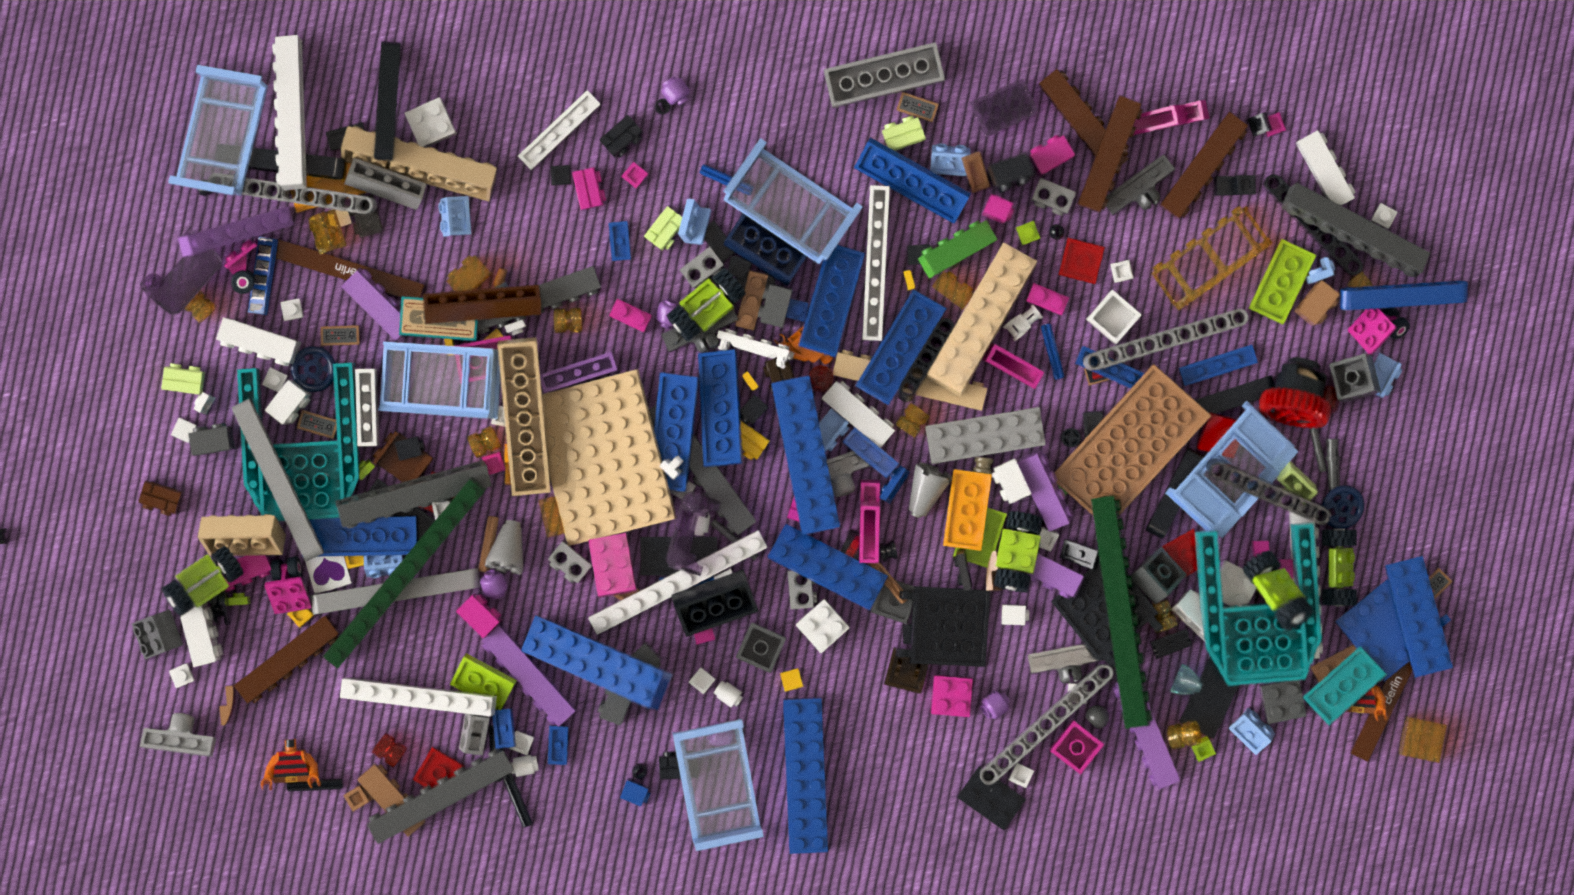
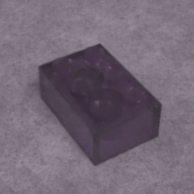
M1023 78L970 102V106L985 139L1039 114Z

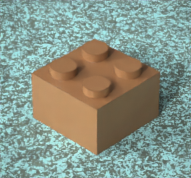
M1323 280L1317 281L1293 312L1311 326L1321 324L1328 316L1325 314L1327 310L1333 309L1339 302L1337 298L1340 294Z

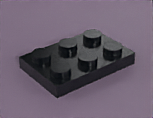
M978 766L957 798L1004 831L1026 799L999 779L990 785L983 783L980 778L982 767ZM987 771L983 775L985 780H991L994 777Z

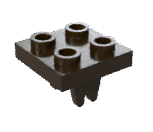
M893 647L884 685L921 694L929 664L909 663L910 657L896 656V647Z

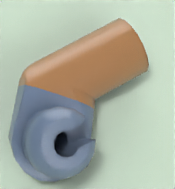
M499 267L493 283L495 288L508 287L505 281L508 270Z

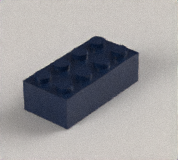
M744 213L723 244L787 287L807 258L805 254Z

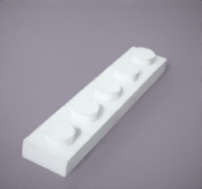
M587 90L526 147L518 157L532 170L601 104Z

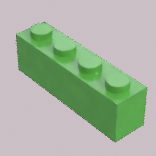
M977 220L969 225V230L964 231L961 229L954 233L955 238L951 240L945 238L937 243L939 247L933 249L931 246L922 251L923 256L918 258L928 278L930 279L997 241L998 239L987 220L981 223Z

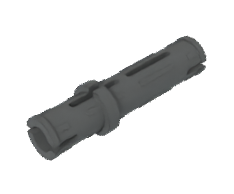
M1326 439L1327 456H1325V460H1327L1328 492L1340 486L1339 460H1341V456H1339L1338 450L1339 439Z

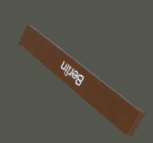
M278 239L276 259L344 280H348L359 268L365 269L372 275L371 279L376 284L380 283L385 288V293L398 297L421 298L424 284Z
M1410 661L1390 676L1381 688L1386 698L1385 711L1388 718L1385 720L1384 715H1379L1377 721L1375 714L1369 713L1350 754L1367 762L1369 761L1413 671Z

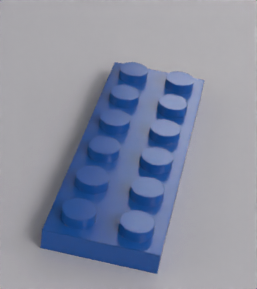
M871 137L854 166L856 170L885 186H890L892 190L954 224L971 195L970 192Z
M836 245L828 259H823L798 346L836 357L865 253Z
M913 290L858 380L856 387L890 405L899 390L902 380L938 321L942 318L946 308Z
M734 349L698 353L703 466L707 468L743 464L737 351Z
M660 372L654 432L662 462L667 459L672 461L677 456L684 460L679 466L682 473L677 478L673 479L665 472L669 490L686 492L699 377Z
M417 516L379 517L374 522H361L352 528L342 527L339 518L309 519L324 551L323 554L317 557L407 555L418 542Z
M785 524L768 555V559L868 610H871L888 578L887 575L864 563H859L858 560L807 534L802 535L801 531L788 524Z
M1423 556L1385 565L1414 677L1453 668Z

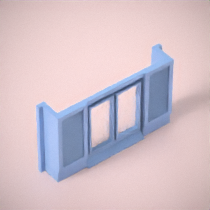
M1248 401L1241 406L1245 412L1176 490L1169 488L1166 492L1204 530H1215L1221 538L1243 517L1257 501L1258 497L1214 479L1207 471V463L1211 459H1220L1273 482L1298 453L1294 448L1295 445ZM1216 465L1213 468V473H1218L1221 470V465ZM1238 473L1231 474L1230 480H1236ZM1255 480L1249 481L1247 488L1254 487Z

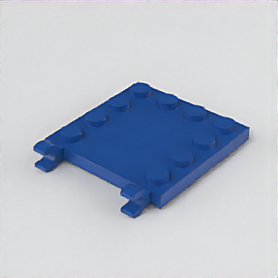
M1387 579L1335 621L1356 649L1361 646L1387 674L1382 679L1383 682L1410 661ZM1447 614L1440 618L1442 627L1451 620Z

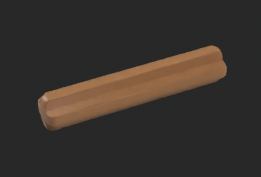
M488 516L478 568L481 572L490 570V568L485 567V562L496 538L499 518L495 516Z
M880 562L867 563L870 567L888 576L885 585L901 604L908 600L899 598L900 591L904 590Z

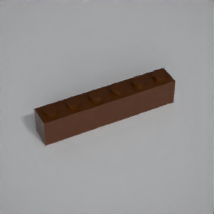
M1056 69L1043 79L1038 86L1096 157L1106 131L1103 127L1105 123L1098 115L1096 117L1091 112L1093 108L1086 100L1084 102L1079 97L1081 93L1074 85L1070 86L1067 82L1069 80L1067 75L1062 70L1059 72ZM1128 152L1125 156H1121L1120 163L1124 164L1128 160Z
M1121 95L1118 97L1077 205L1097 213L1101 209L1105 210L1108 199L1105 197L1108 191L1112 192L1115 181L1112 179L1115 173L1119 174L1122 163L1119 162L1122 155H1126L1129 145L1126 144L1129 137H1133L1136 127L1133 126L1135 119L1139 120L1143 111L1140 108L1141 103Z
M1228 112L1159 206L1176 219H1179L1181 216L1184 218L1190 211L1189 204L1192 201L1196 202L1201 196V188L1203 186L1207 187L1213 180L1212 173L1215 170L1219 171L1224 165V157L1226 155L1230 156L1236 149L1235 142L1238 139L1242 140L1248 131L1245 129L1248 125L1231 112Z
M539 285L423 294L425 324L541 315Z
M325 615L233 686L247 704L251 701L255 704L263 698L261 694L264 691H272L278 686L276 682L281 678L285 681L293 675L292 670L297 666L299 669L308 663L307 658L311 655L316 657L323 652L322 647L327 643L332 645L338 639L337 635L341 632L328 615Z

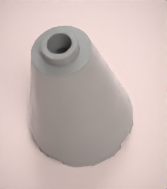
M916 464L908 508L911 511V515L921 518L929 513L951 482L952 476L944 471V474L938 471V467L930 464Z

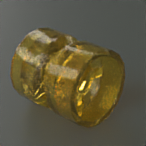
M196 287L182 300L180 306L187 312L192 311V317L200 324L214 311L216 304L209 298L204 299L205 295Z
M565 308L554 309L555 334L566 333L567 330H570L571 333L582 332L581 308H570L569 311H566Z
M910 402L904 410L905 416H900L895 425L915 438L921 430L920 425H924L930 415Z
M492 425L481 429V433L475 432L467 436L469 445L476 458L486 455L488 450L493 452L501 448L500 441Z
M1168 599L1160 601L1156 605L1153 604L1159 612L1155 617L1164 627L1159 632L1154 630L1155 634L1178 625L1175 615L1170 613L1172 608Z
M1197 721L1183 723V726L1180 723L1168 726V741L1173 750L1184 748L1186 745L1197 746L1201 744V731Z

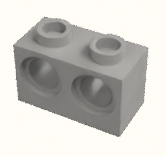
M1040 178L1031 201H1034V205L1039 208L1049 207L1052 209V213L1062 216L1063 213L1068 214L1076 192ZM1041 189H1046L1049 192L1048 199L1043 200L1039 197ZM1059 196L1066 198V206H1058L1056 200Z
M708 247L682 267L680 271L690 285L696 288L711 275L714 276L721 271L724 264L711 247ZM708 258L716 260V266L712 269H708L705 266ZM692 270L700 271L701 277L698 280L690 278Z
M562 541L548 558L551 561L549 565L556 571L562 570L565 573L564 577L572 584L574 581L579 583L593 566L576 550L568 546L565 541ZM559 552H564L567 555L565 563H560L557 560ZM574 564L581 566L582 572L580 575L572 573L571 569Z
M788 570L791 609L814 608V603H817V594L812 592V584L816 583L807 579L805 584H798L796 577L799 574ZM801 593H806L809 596V601L805 604L798 601V596Z
M465 713L459 749L463 753L483 756L490 719L488 716Z

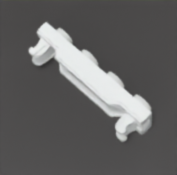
M726 329L725 332L718 331L717 338L721 339V344L718 346L719 350H728L732 343L733 347L771 359L777 357L776 365L783 369L786 368L785 363L787 360L793 359L794 353L789 351L790 347L778 344V347H775L768 340L761 339L758 342L754 340L753 336L743 334V337L737 336V332Z

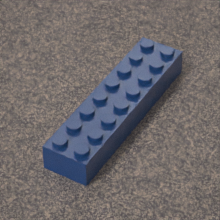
M805 376L771 383L802 535L839 528L840 524L810 377Z
M536 615L521 649L524 653L647 708L656 710L660 707L672 677V673L545 617Z
M822 697L783 698L789 854L828 852Z

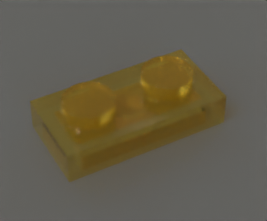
M556 496L538 500L547 537L564 534L565 531Z

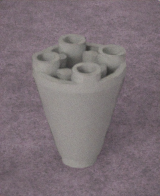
M506 520L486 558L485 567L496 568V571L507 574V571L518 575L522 574L523 546L520 522Z

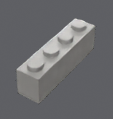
M356 158L353 159L344 183L345 185L415 210L418 209L427 185L421 181Z

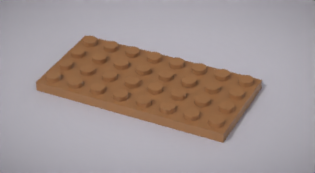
M1153 364L1054 472L1057 477L1056 483L1092 515L1091 499L1117 496V499L1121 501L1122 510L1119 511L1120 515L1211 417V414L1160 368Z

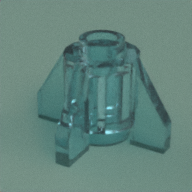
M1181 664L1170 692L1177 695L1191 694L1194 696L1195 692H1200L1203 683L1200 682L1201 678L1189 666Z

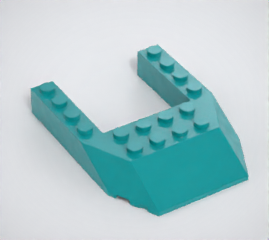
M355 363L333 364L337 441L273 444L308 519L339 518L335 501L352 496L359 480ZM259 368L237 369L239 403L250 399L262 421ZM240 427L244 486L259 509L261 516L269 514L275 516L277 521H285Z
M1313 523L1290 524L1294 582L1313 609L1311 617L1307 618V621L1303 622L1301 626L1298 625L1297 628H1292V630H1285L1275 617L1279 609L1273 610L1268 603L1223 606L1218 532L1215 530L1195 531L1200 610L1205 645L1228 686L1306 679L1309 667L1322 640Z

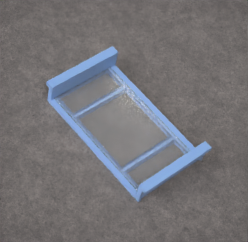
M197 65L195 72L201 76L179 169L177 177L170 176L168 183L241 196L268 85L262 81V76Z
M760 138L723 192L726 193L724 201L820 264L823 259H828L863 206L856 202L854 207L851 208L766 151L764 147L767 142Z
M383 342L381 394L378 411L498 419L501 386L498 349Z
M742 719L682 732H672L692 840L696 851L764 837L756 806L742 730L744 728Z

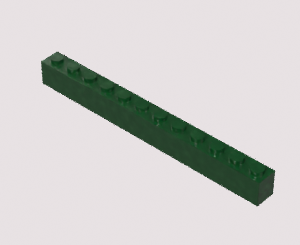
M473 478L469 479L324 654L323 657L337 669L481 497L486 490Z
M1114 495L1091 499L1124 727L1125 729L1151 726L1150 721H1153L1152 711L1148 710L1147 702H1150L1149 691H1145L1144 684L1147 683L1146 672L1142 671L1144 656L1143 652L1139 650L1141 636L1136 630V625L1139 622L1138 616L1134 614L1133 606H1136L1135 596L1131 595L1130 587H1133L1131 575L1128 576L1127 568H1130L1129 557L1125 556L1127 541L1122 536L1124 521L1119 516V511L1122 510L1121 501Z

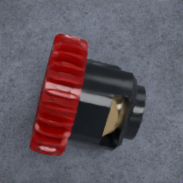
M1289 358L1288 362L1282 365L1281 372H1278L1275 388L1263 391L1259 402L1260 413L1265 418H1269L1270 421H1276V423H1282L1290 427L1317 429L1325 426L1330 418L1331 406L1323 398L1327 376L1324 371L1320 370V364L1307 358Z

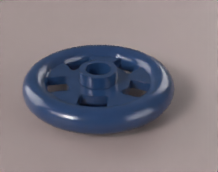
M317 346L306 347L297 353L294 364H291V375L294 382L304 390L319 392L329 387L334 381L333 364H336L333 356L324 348ZM312 354L314 360L306 362L305 356ZM321 357L327 361L325 366L318 361ZM304 365L305 374H299V366ZM313 365L317 368L315 373L310 371V367ZM323 371L328 373L324 381L319 378ZM307 377L315 379L314 384L306 383Z
M1348 485L1333 488L1327 493L1322 502V505L1328 510L1334 508L1335 514L1331 515L1330 520L1326 523L1334 529H1347L1355 525L1362 517L1365 507L1364 498L1360 491ZM1349 494L1354 496L1352 501L1347 499ZM1340 495L1341 498L1334 502L1333 498ZM1353 506L1357 507L1354 515L1350 514ZM1339 517H1346V520L1339 522Z

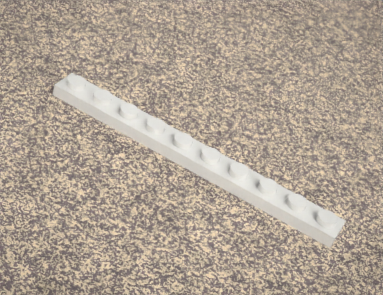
M757 530L589 616L588 619L598 635L672 597V594L684 591L766 549L767 545L760 531Z

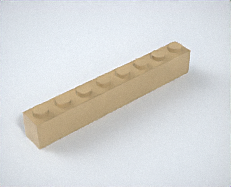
M842 350V353H837L832 375L858 381L872 357L861 354L859 358L853 356L851 351ZM918 373L912 374L915 378L921 377ZM926 378L916 395L982 411L987 388H984V383L973 381L972 384L967 385L960 397ZM908 388L903 389L905 393H912Z

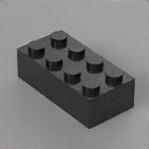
M1027 152L991 164L987 168L993 190H998L999 193L1010 190L1014 184H1017V187L1028 184L1034 175Z
M744 569L671 595L674 608L686 637L758 612V607Z

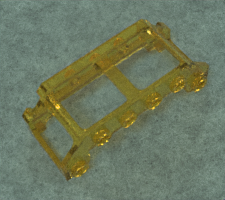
M1239 205L1231 211L1232 216L1230 218L1224 216L1217 221L1218 226L1212 230L1209 227L1201 233L1203 237L1196 241L1194 238L1185 244L1187 247L1181 252L1178 249L1170 255L1171 260L1165 264L1161 261L1152 267L1154 271L1150 274L1177 311L1273 244L1251 216L1247 206L1241 208ZM1243 212L1263 238V241L1260 243L1255 241L1240 220L1239 216ZM1233 221L1251 244L1252 249L1229 266H1225L1209 244L1208 238ZM1197 245H1200L1218 269V273L1195 290H1192L1175 267L1174 262ZM1163 269H1168L1185 292V297L1175 302L1156 275Z

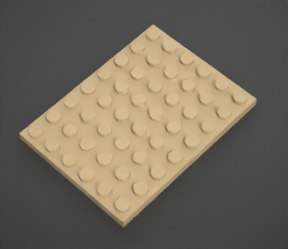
M638 369L542 394L549 475L568 546L583 543L589 539L606 537L677 519L666 474L660 467L663 462Z

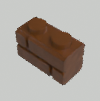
M146 480L143 484L138 503L143 504L142 508L152 511L154 508L161 510V514L172 516V513H178L184 492Z

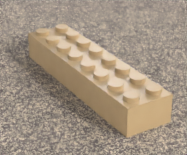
M347 126L341 146V158L345 159L346 162L352 163L353 159L356 158L421 181L427 185L490 201L497 168L492 164L478 163L468 157L460 158L451 152L442 153L433 147L424 148L415 142L406 143L397 137L394 140L393 161L374 160L375 131L370 133L357 126Z
M1003 242L927 374L929 380L960 397L962 396L1037 265L1036 260Z
M537 337L498 341V354L512 496L551 493Z

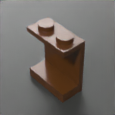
M395 431L394 434L390 432L384 440L386 445L383 449L379 448L375 452L373 463L381 466L401 482L421 477L434 458L423 451L424 455L399 461L395 442L408 438Z

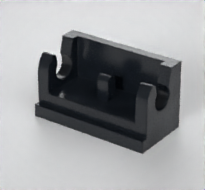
M227 589L209 600L215 624L218 623L219 616H224L225 625H231V605H228L229 596Z
M1182 628L1149 641L1156 659L1192 646L1187 628Z

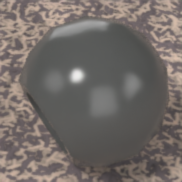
M1094 705L1088 708L1085 718L1096 729H1101L1107 725L1109 713L1105 707Z

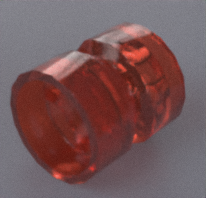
M385 733L371 753L378 758H385V763L394 768L406 752L407 747L400 742L395 743V738Z

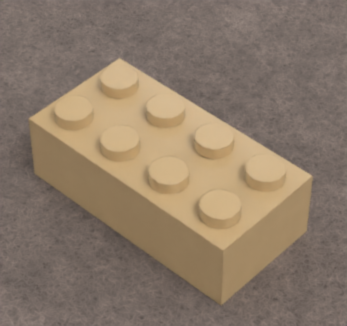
M269 514L264 516L228 515L226 517L211 515L209 517H201L198 539L209 556L223 546H226L234 556L283 555L286 534L276 517Z

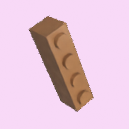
M374 763L357 780L383 810L387 812V807L394 803L397 806L404 802L403 799L409 795L407 793L403 794L399 790L401 786L394 778L390 780L386 775L388 771L383 765ZM426 819L407 828L403 832L409 837L426 822Z

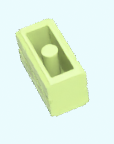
M913 116L902 119L903 123L896 125L893 122L885 125L882 134L887 147L897 151L926 140L918 117L914 119Z
M667 206L644 237L662 251L665 248L668 250L675 242L672 238L679 232L682 217Z
M170 363V367H164L161 389L201 395L205 372H201L200 367L189 366V370L181 369L179 364Z
M1291 461L1277 477V480L1286 489L1306 498L1312 499L1318 493L1316 484L1298 467H1295Z

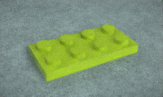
M1281 239L1248 309L1284 325L1316 255Z

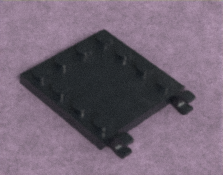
M1098 562L1096 569H1090L1083 575L1086 578L1076 598L1071 596L1070 599L1058 595L1051 602L1098 661L1105 659L1111 668H1115V659L1111 654L1113 645L1101 564ZM1133 581V587H1130L1131 595L1135 596L1136 606H1133L1134 614H1137L1139 622L1136 625V630L1138 631L1149 622L1152 628L1159 632L1164 628L1155 617L1159 612Z
M914 586V592L900 591V599L913 600L910 649L896 648V656L910 657L909 663L986 667L990 591L979 589L964 591L961 588Z

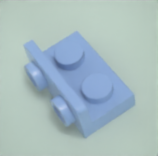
M942 143L932 145L930 171L935 174L966 176L961 158L970 155V148L964 145L947 146Z
M469 197L441 198L439 212L442 217L440 230L443 233V237L470 235Z
M687 199L678 235L685 243L702 245L712 211L710 208L700 207L694 199Z
M1328 257L1320 259L1322 267L1309 272L1310 276L1305 278L1307 284L1334 275L1335 266L1333 261L1328 260Z
M1382 353L1378 354L1374 362L1381 390L1380 393L1375 395L1380 398L1390 394L1393 388L1391 385L1394 378L1398 379L1402 372L1400 368L1401 363L1392 360Z
M832 408L819 423L825 452L827 450L831 452L837 444L836 438L839 435L843 437L849 429L847 426L849 422Z
M403 555L364 556L366 576L379 578L384 575H391L403 560Z
M1247 708L1229 727L1255 755L1265 748L1275 736L1272 727L1265 724L1259 715L1250 708Z

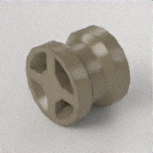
M975 457L976 465L973 468V472L992 474L991 464L994 459Z

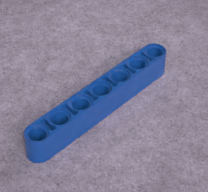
M1466 281L1340 289V309L1342 310L1468 302V282Z

